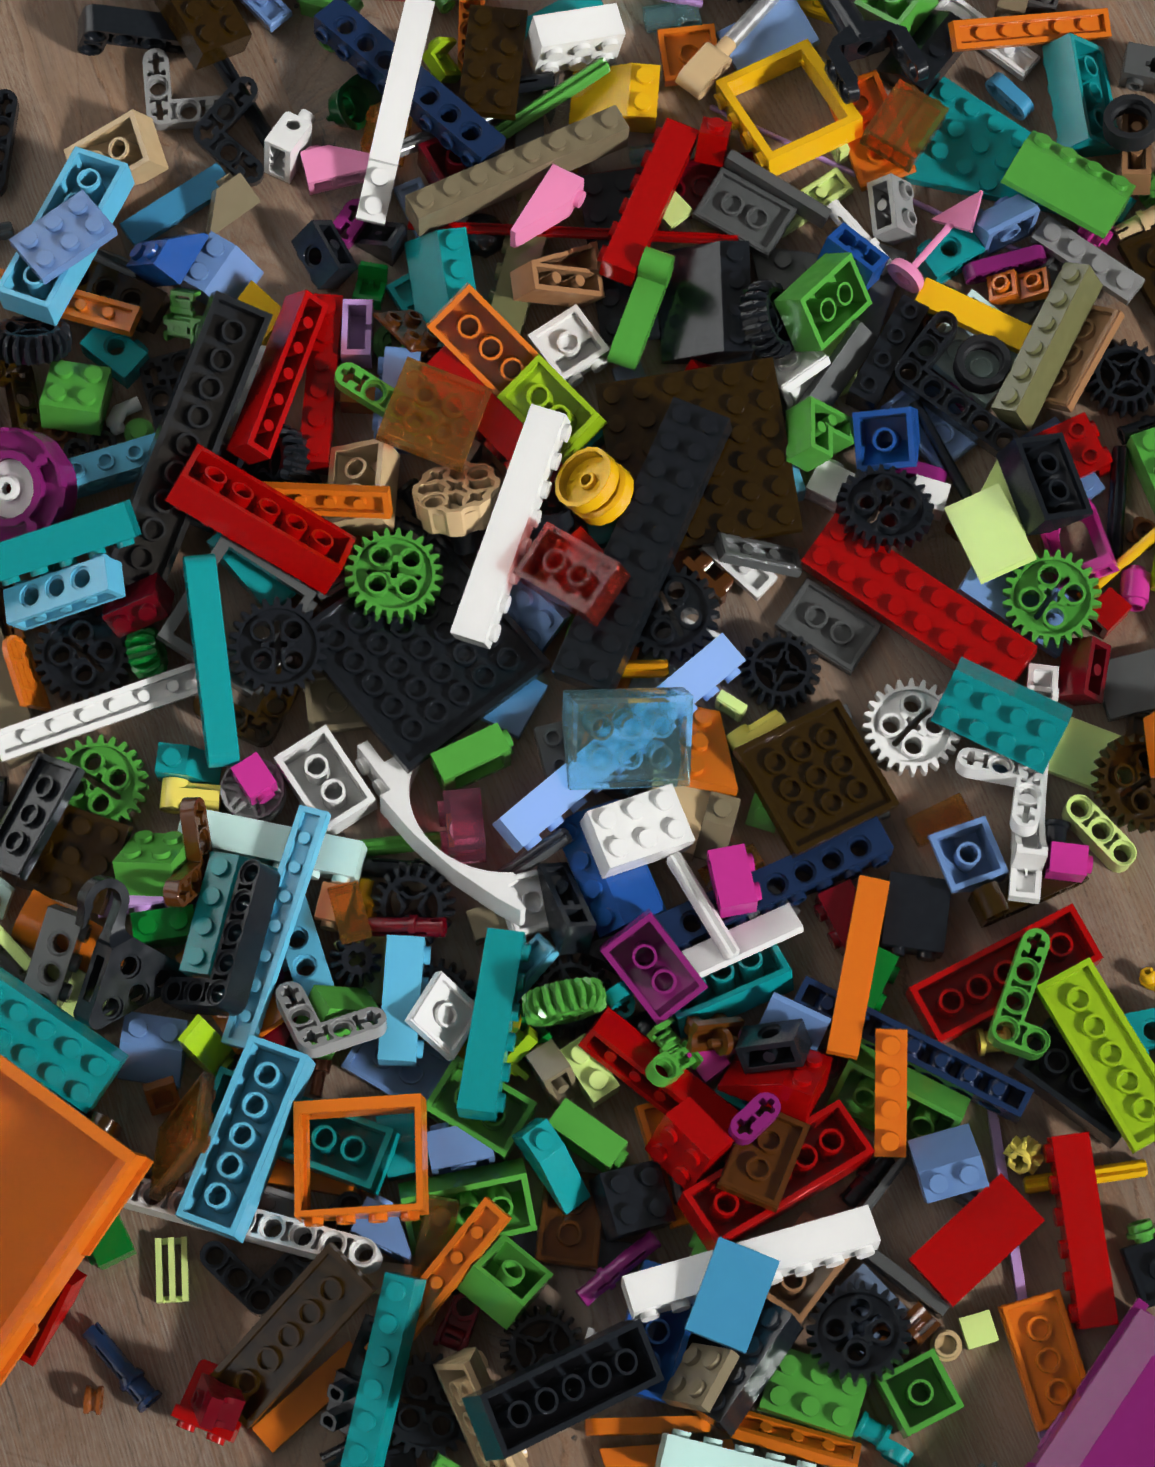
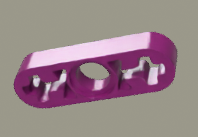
M1032 245L972 261L964 265L961 270L965 283L967 285H974L986 282V277L1008 270L1015 269L1017 273L1038 268L1047 262V257L1042 245Z

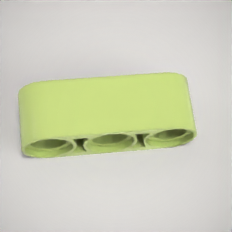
M1082 794L1070 797L1062 809V820L1071 823L1072 832L1085 845H1089V849L1109 870L1116 873L1126 871L1136 859L1137 850L1135 845L1089 797ZM1080 806L1084 810L1085 816L1077 817L1073 815L1070 807ZM1101 828L1106 834V839L1101 840L1094 837L1092 829ZM1115 850L1123 851L1127 855V861H1118L1114 857L1113 852Z

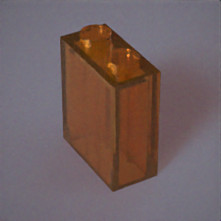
M899 79L866 126L859 143L909 173L943 124L949 108L944 106L939 100L919 91L913 84Z

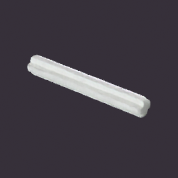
M675 852L668 856L666 861L668 867L723 958L728 961L738 956L739 947L682 853Z

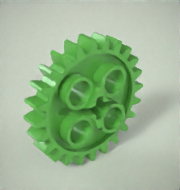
M385 528L384 536L380 537L376 531H373L372 541L363 536L361 541L362 547L358 545L353 546L354 555L348 556L347 563L349 565L344 568V574L348 576L345 578L344 585L350 587L348 589V597H356L355 607L365 605V616L374 611L375 621H378L382 615H385L387 624H390L393 616H397L400 624H403L404 615H408L414 621L416 610L425 615L427 609L425 604L429 606L435 605V598L433 596H440L441 588L439 586L443 585L444 577L440 575L443 573V565L437 564L440 558L439 554L431 555L433 551L432 544L423 547V536L413 540V531L411 530L406 536H402L400 528H397L395 535H391L388 528ZM376 557H384L385 559H387V562L379 564L376 563L373 559ZM406 560H413L417 562V565L414 567L406 566L403 562ZM391 573L397 574V578H392ZM378 584L383 586L384 589L376 592L370 589V586ZM403 588H411L415 592L411 595L403 594L400 590Z
M1045 549L1043 558H1039L1036 554L1037 560L1023 565L1022 570L1019 568L1012 570L1016 578H1006V584L1012 588L1003 589L1002 595L1010 598L1003 601L1002 606L1003 608H1011L1005 614L1006 619L1015 618L1011 628L1015 630L1021 627L1020 635L1026 637L1028 634L1032 635L1031 642L1034 644L1039 638L1043 639L1044 648L1048 646L1049 640H1054L1056 648H1059L1061 639H1065L1071 645L1073 634L1082 639L1083 632L1081 628L1092 629V624L1088 619H1098L1099 614L1092 609L1101 608L1102 602L1094 599L1101 596L1102 590L1093 589L1098 584L1099 579H1089L1093 570L1092 567L1083 570L1084 559L1081 558L1076 563L1072 562L1073 553L1071 552L1065 559L1061 558L1060 549H1057L1054 557H1050L1048 550ZM1045 572H1053L1058 579L1052 584H1047L1042 581L1041 575ZM1066 577L1069 578L1070 581L1058 592L1057 602L1051 601L1043 615L1038 620L1034 619V616L1045 606L1047 595L1053 596L1061 582ZM1070 590H1077L1081 593L1082 598L1077 602H1071L1065 597V594ZM1033 595L1038 599L1039 603L1034 607H1027L1022 603V599L1025 596ZM1057 613L1063 618V622L1057 626L1051 625L1046 620L1047 616Z
M102 734L99 735L97 743L90 736H87L86 745H82L78 740H75L76 749L74 751L65 747L64 749L68 756L66 758L57 756V759L82 768L95 781L103 782L109 790L121 795V799L116 800L99 787H94L87 779L82 777L80 783L84 784V789L79 795L72 796L68 805L118 822L125 819L131 823L133 820L129 813L131 811L141 812L136 805L137 801L146 802L147 800L140 794V791L149 789L146 783L141 782V780L149 776L146 771L140 770L145 765L142 759L135 760L138 753L134 749L127 752L129 745L125 741L118 746V740L113 736L106 743V739ZM92 759H101V764L97 769L88 770V764ZM126 774V781L123 785H113V780L117 775ZM100 800H109L106 810L102 812L96 811V805Z

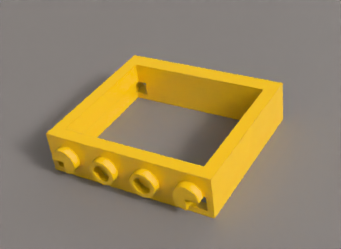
M808 39L715 81L716 94L713 97L718 103V109H724L728 122H732V129H737L740 133V139L746 150L751 149L753 152L755 163L776 176L864 136L863 117L853 103L845 104L824 70L826 64ZM802 66L839 120L772 151L736 96Z

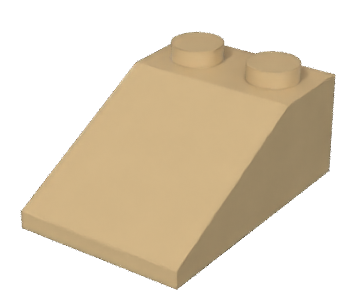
M134 109L64 149L67 160L75 146L128 163L135 182L134 186L145 183L169 169L153 119Z

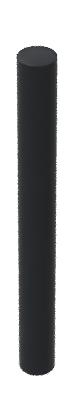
M919 399L913 401L909 406L918 409L919 424L961 499L973 495Z

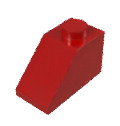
M703 116L694 162L723 167L731 137L732 122L724 121L718 117L709 118Z

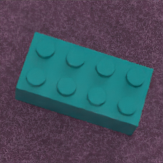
M961 657L930 721L1043 774L1069 724L1073 709Z

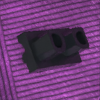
M344 1368L336 1371L334 1382L329 1384L327 1410L322 1412L319 1423L332 1432L340 1430L347 1435L360 1379L350 1375Z

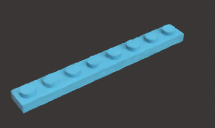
M303 805L298 807L277 870L280 874V884L249 999L242 1013L237 1016H229L221 1039L224 1045L244 1049L250 1034L259 1037L331 818V814L328 811Z

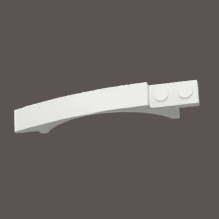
M405 0L374 132L356 220L385 226L435 1Z
M1029 663L1025 687L1058 702L1059 666ZM1049 763L1045 769L1041 814L1036 833L1032 836L1022 837L1016 835L1011 830L1008 901L1039 904L1042 870L1048 857L1045 834V807ZM1028 772L1027 782L1032 783L1033 773ZM1027 793L1020 795L1021 799L1027 802L1036 800ZM1023 813V823H1027L1028 813Z
M368 740L357 745V759L355 763L359 772L363 776L367 775L370 778L375 793L380 797V812L409 846L432 867L436 868L441 875H444L450 883L479 903L519 927L525 924L526 907L516 896L518 891L513 885L518 883L519 879L514 872L486 871L463 864L439 850L419 827L411 808L410 791L420 765L407 774L394 757L384 762Z

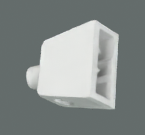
M301 109L297 115L289 111L285 112L264 140L265 173L289 184L291 183L301 165L300 151L306 150L312 144V123L315 117L310 111Z

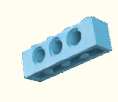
M155 433L68 458L76 473L77 499L136 482Z
M95 554L90 560L65 566L64 569L56 572L49 571L30 581L22 580L16 582L13 587L3 590L6 623L26 631L126 597L122 563L109 557L107 554Z
M305 895L282 969L283 972L290 971L292 982L299 983L308 997L313 985L334 986ZM295 938H303L305 940V943L300 947L294 948L290 946V942ZM304 966L314 968V971L308 976L298 974L299 970Z

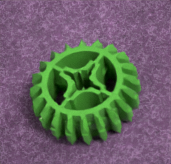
M587 976L583 978L576 977L574 979L555 981L529 990L522 996L521 1008L523 1017H525L528 1025L552 1027L554 1025L583 1020L599 1014L606 1008L607 995L601 980Z

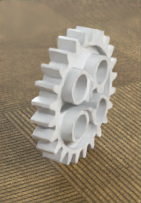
M910 678L905 687L900 679L897 680L895 689L886 684L884 688L886 695L877 691L874 696L877 702L869 701L867 705L872 712L867 711L863 715V719L869 722L864 723L861 730L870 732L864 737V743H873L869 751L871 754L879 753L876 760L877 764L886 760L888 762L886 770L889 771L893 766H897L899 776H901L904 769L909 770L910 777H914L916 769H919L921 774L926 776L928 766L935 772L938 771V761L947 764L949 761L947 754L954 755L956 751L952 744H958L961 739L960 736L954 734L955 732L938 725L941 730L939 733H931L927 730L926 724L932 722L930 720L943 693L939 696L935 694L937 690L936 684L930 690L925 689V680H922L919 687L915 686L913 678ZM913 702L918 706L919 710L917 712H909L905 709L904 703ZM926 709L931 710V713L919 722L916 730L912 729L897 746L892 745V742L904 733L907 725L912 726ZM892 722L896 725L898 731L889 733L885 731L882 724ZM914 743L918 746L920 752L910 754L905 749V744Z

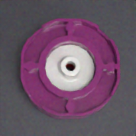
M0 427V542L71 519L77 500V479L73 465L59 444L49 436L37 431Z

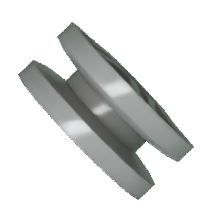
M261 758L277 781L278 790L275 791L276 795L264 804H259L258 802L252 806L232 776L230 768L233 766H230L225 771L220 786V795L227 812L232 815L270 822L281 813L287 797V788L280 770L272 762Z

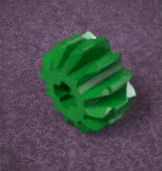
M155 627L141 628L128 634L126 637L125 645L127 648L126 654L129 659L128 663L131 665L132 672L139 679H147L167 671L169 663L167 659L168 652L166 651L165 644L155 639L159 633Z

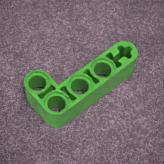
M648 246L645 247L639 263L637 278L612 342L607 362L636 371L674 269V255Z
M1039 928L1029 929L1019 941L988 1030V1040L992 1046L1027 1060H1037L1042 1057L1050 1047L1051 1042L1046 1030L1025 1022L1050 948L1048 934ZM1032 939L1036 940L1038 949L1032 955V958H1028L1027 955L1031 949L1030 942ZM1017 968L1028 969L1031 973V980H1021L1017 976ZM1007 997L1018 998L1022 1005L1021 1009L1013 1010L1009 1008L1006 1002ZM1001 1025L1008 1027L1012 1034L1011 1038L1007 1040L1000 1038L996 1028ZM1036 1037L1039 1039L1041 1050L1035 1051L1030 1049L1026 1042L1027 1038Z

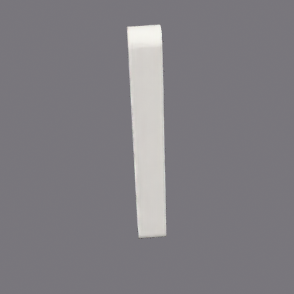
M143 1178L123 1207L135 1212L202 1229L184 1222L175 1215L185 1192L184 1188ZM162 1193L160 1202L155 1205H149L150 1199L154 1194ZM258 1208L244 1239L246 1242L312 1260L315 1259L327 1244L339 1241L343 1243L340 1251L364 1274L376 1272L381 1267L383 1261L381 1251L369 1238L325 1226L306 1227L304 1222L301 1223L295 1218ZM273 1226H282L278 1236L268 1237V1232ZM303 1234H312V1239L307 1245H298V1240ZM364 1250L373 1251L370 1260L366 1262L359 1261V1255Z

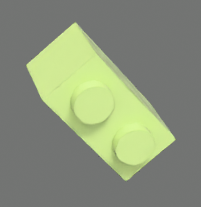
M584 1033L560 1049V1051L571 1065L581 1092L594 1109L618 1093L620 1084L607 1068L578 1046L585 1036Z

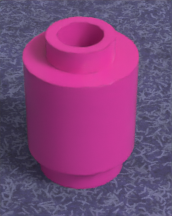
M1130 565L1127 569L1122 570L1120 575L1119 594L1133 606L1130 610L1131 612L1145 610V605L1149 603L1151 573L1140 565Z

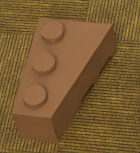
M597 241L581 247H574L561 253H554L531 260L511 271L513 300L567 307L577 304L579 308H585L604 298L602 275L599 274L600 262L597 261L599 254Z

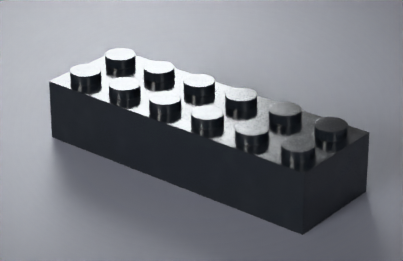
M638 1318L621 1321L463 1397L462 1400L485 1460H502L663 1381L664 1377L642 1321Z

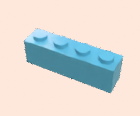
M387 934L381 1009L386 1013L387 1030L383 1036L379 1037L377 1058L379 1065L417 1067V1058L423 1059L424 1040L419 1039V1034L404 1020L429 983V977H423L424 965H430L431 946H426L425 937Z

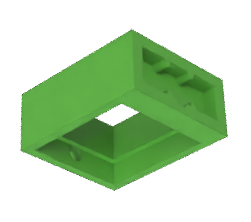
M497 722L430 754L432 772L444 796L511 765V755L514 754L512 746H514V743L507 729L501 730Z
M565 1097L549 1120L565 1146L602 1173L622 1168L629 1155V1152L626 1151L628 1141Z

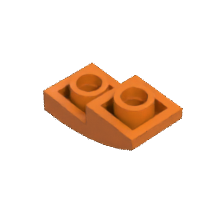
M1047 267L1019 275L1015 269L986 277L989 302L991 304H1019L1046 299L1052 288L1050 272Z

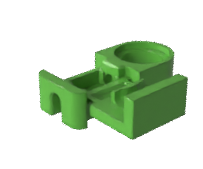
M179 287L170 290V312L172 313L166 314L163 317V324L167 325V329L163 331V337L166 341L179 337L190 339V344L192 343L202 318L200 315L194 317L196 311H192L194 309L192 303L196 301L197 296L201 295V291ZM178 296L189 297V299L179 298Z
M673 1017L654 1026L647 1034L651 1042L655 1041L661 1048L659 1050L660 1054L655 1056L645 1068L647 1079L657 1087H666L678 1080L685 1069L692 1067L695 1070L703 1062V1057L699 1052L691 1053L692 1057L688 1058L687 1054L689 1051L686 1049L688 1040H684L680 1044L681 1040L670 1028L671 1024L675 1021ZM664 1032L660 1036L656 1037L657 1034ZM655 1065L663 1067L668 1077L660 1075Z

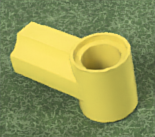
M775 709L750 725L744 724L734 729L726 736L727 743L731 750L734 751L735 748L787 724L782 714Z
M165 777L162 779L159 810L171 814H180V804L183 798L201 797L205 802L207 810L220 812L222 797L220 795L221 785L190 783L189 780L183 778Z

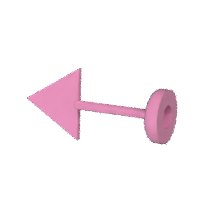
M982 190L931 219L932 222L945 226L912 264L905 259L895 258L887 265L889 275L900 287L911 293H918L923 288L924 279L917 268L952 228L973 233L983 195Z

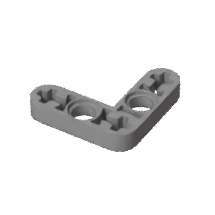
M152 48L143 55L146 114L153 119L156 130L194 128L196 123L203 117L201 107H205V112H207L220 96L172 99L170 64L166 52L160 48ZM153 59H159L160 74H154ZM160 83L165 85V92L161 95L152 94L150 89L154 84ZM156 104H162L163 120H157ZM221 106V115L218 116L223 120L230 119L232 115L231 106ZM188 107L197 110L196 116L191 119L182 117L181 112ZM213 117L209 119L213 122V126H220Z
M292 981L284 982L276 988L277 1008L299 1052L309 1055L311 1059L383 1036L387 1030L386 1013L378 1007H367L320 1023L303 987L299 983ZM289 995L295 998L296 1005L292 1006ZM301 1015L310 1019L303 1024H297L293 1021L295 1017ZM341 1028L351 1031L349 1035L344 1037L334 1034L336 1030Z

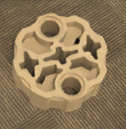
M462 460L452 461L448 465L433 467L422 474V479L413 485L412 495L417 519L422 521L425 531L431 534H445L449 537H462L477 530H485L502 487L501 480L495 476L494 468L485 463L476 464Z

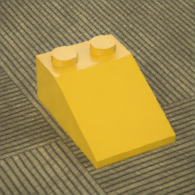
M627 63L610 66L611 71L571 97L569 125L616 105L629 126V132L654 133L661 65Z

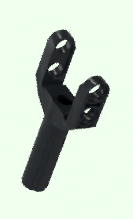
M818 0L838 32L833 37L826 51L827 57L824 70L845 104L857 102L860 99L858 77L848 62L885 51L887 47L890 48L909 80L919 82L928 79L929 68L927 61L905 26L888 21L864 20L853 0Z

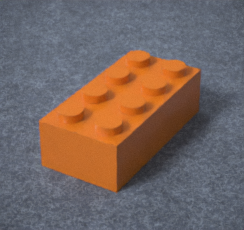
M468 282L426 324V327L496 397L539 354Z

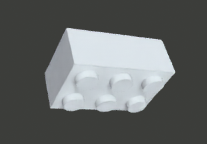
M617 3L533 16L524 46L533 74L550 71L556 74L559 71L565 70L580 71L600 57H603L609 65L616 62L626 33Z
M326 724L273 757L276 767L280 770L282 777L301 805L328 811L331 814L325 834L337 835L377 809L376 798Z
M672 783L589 810L579 822L602 879L665 859L675 852H686L695 841Z

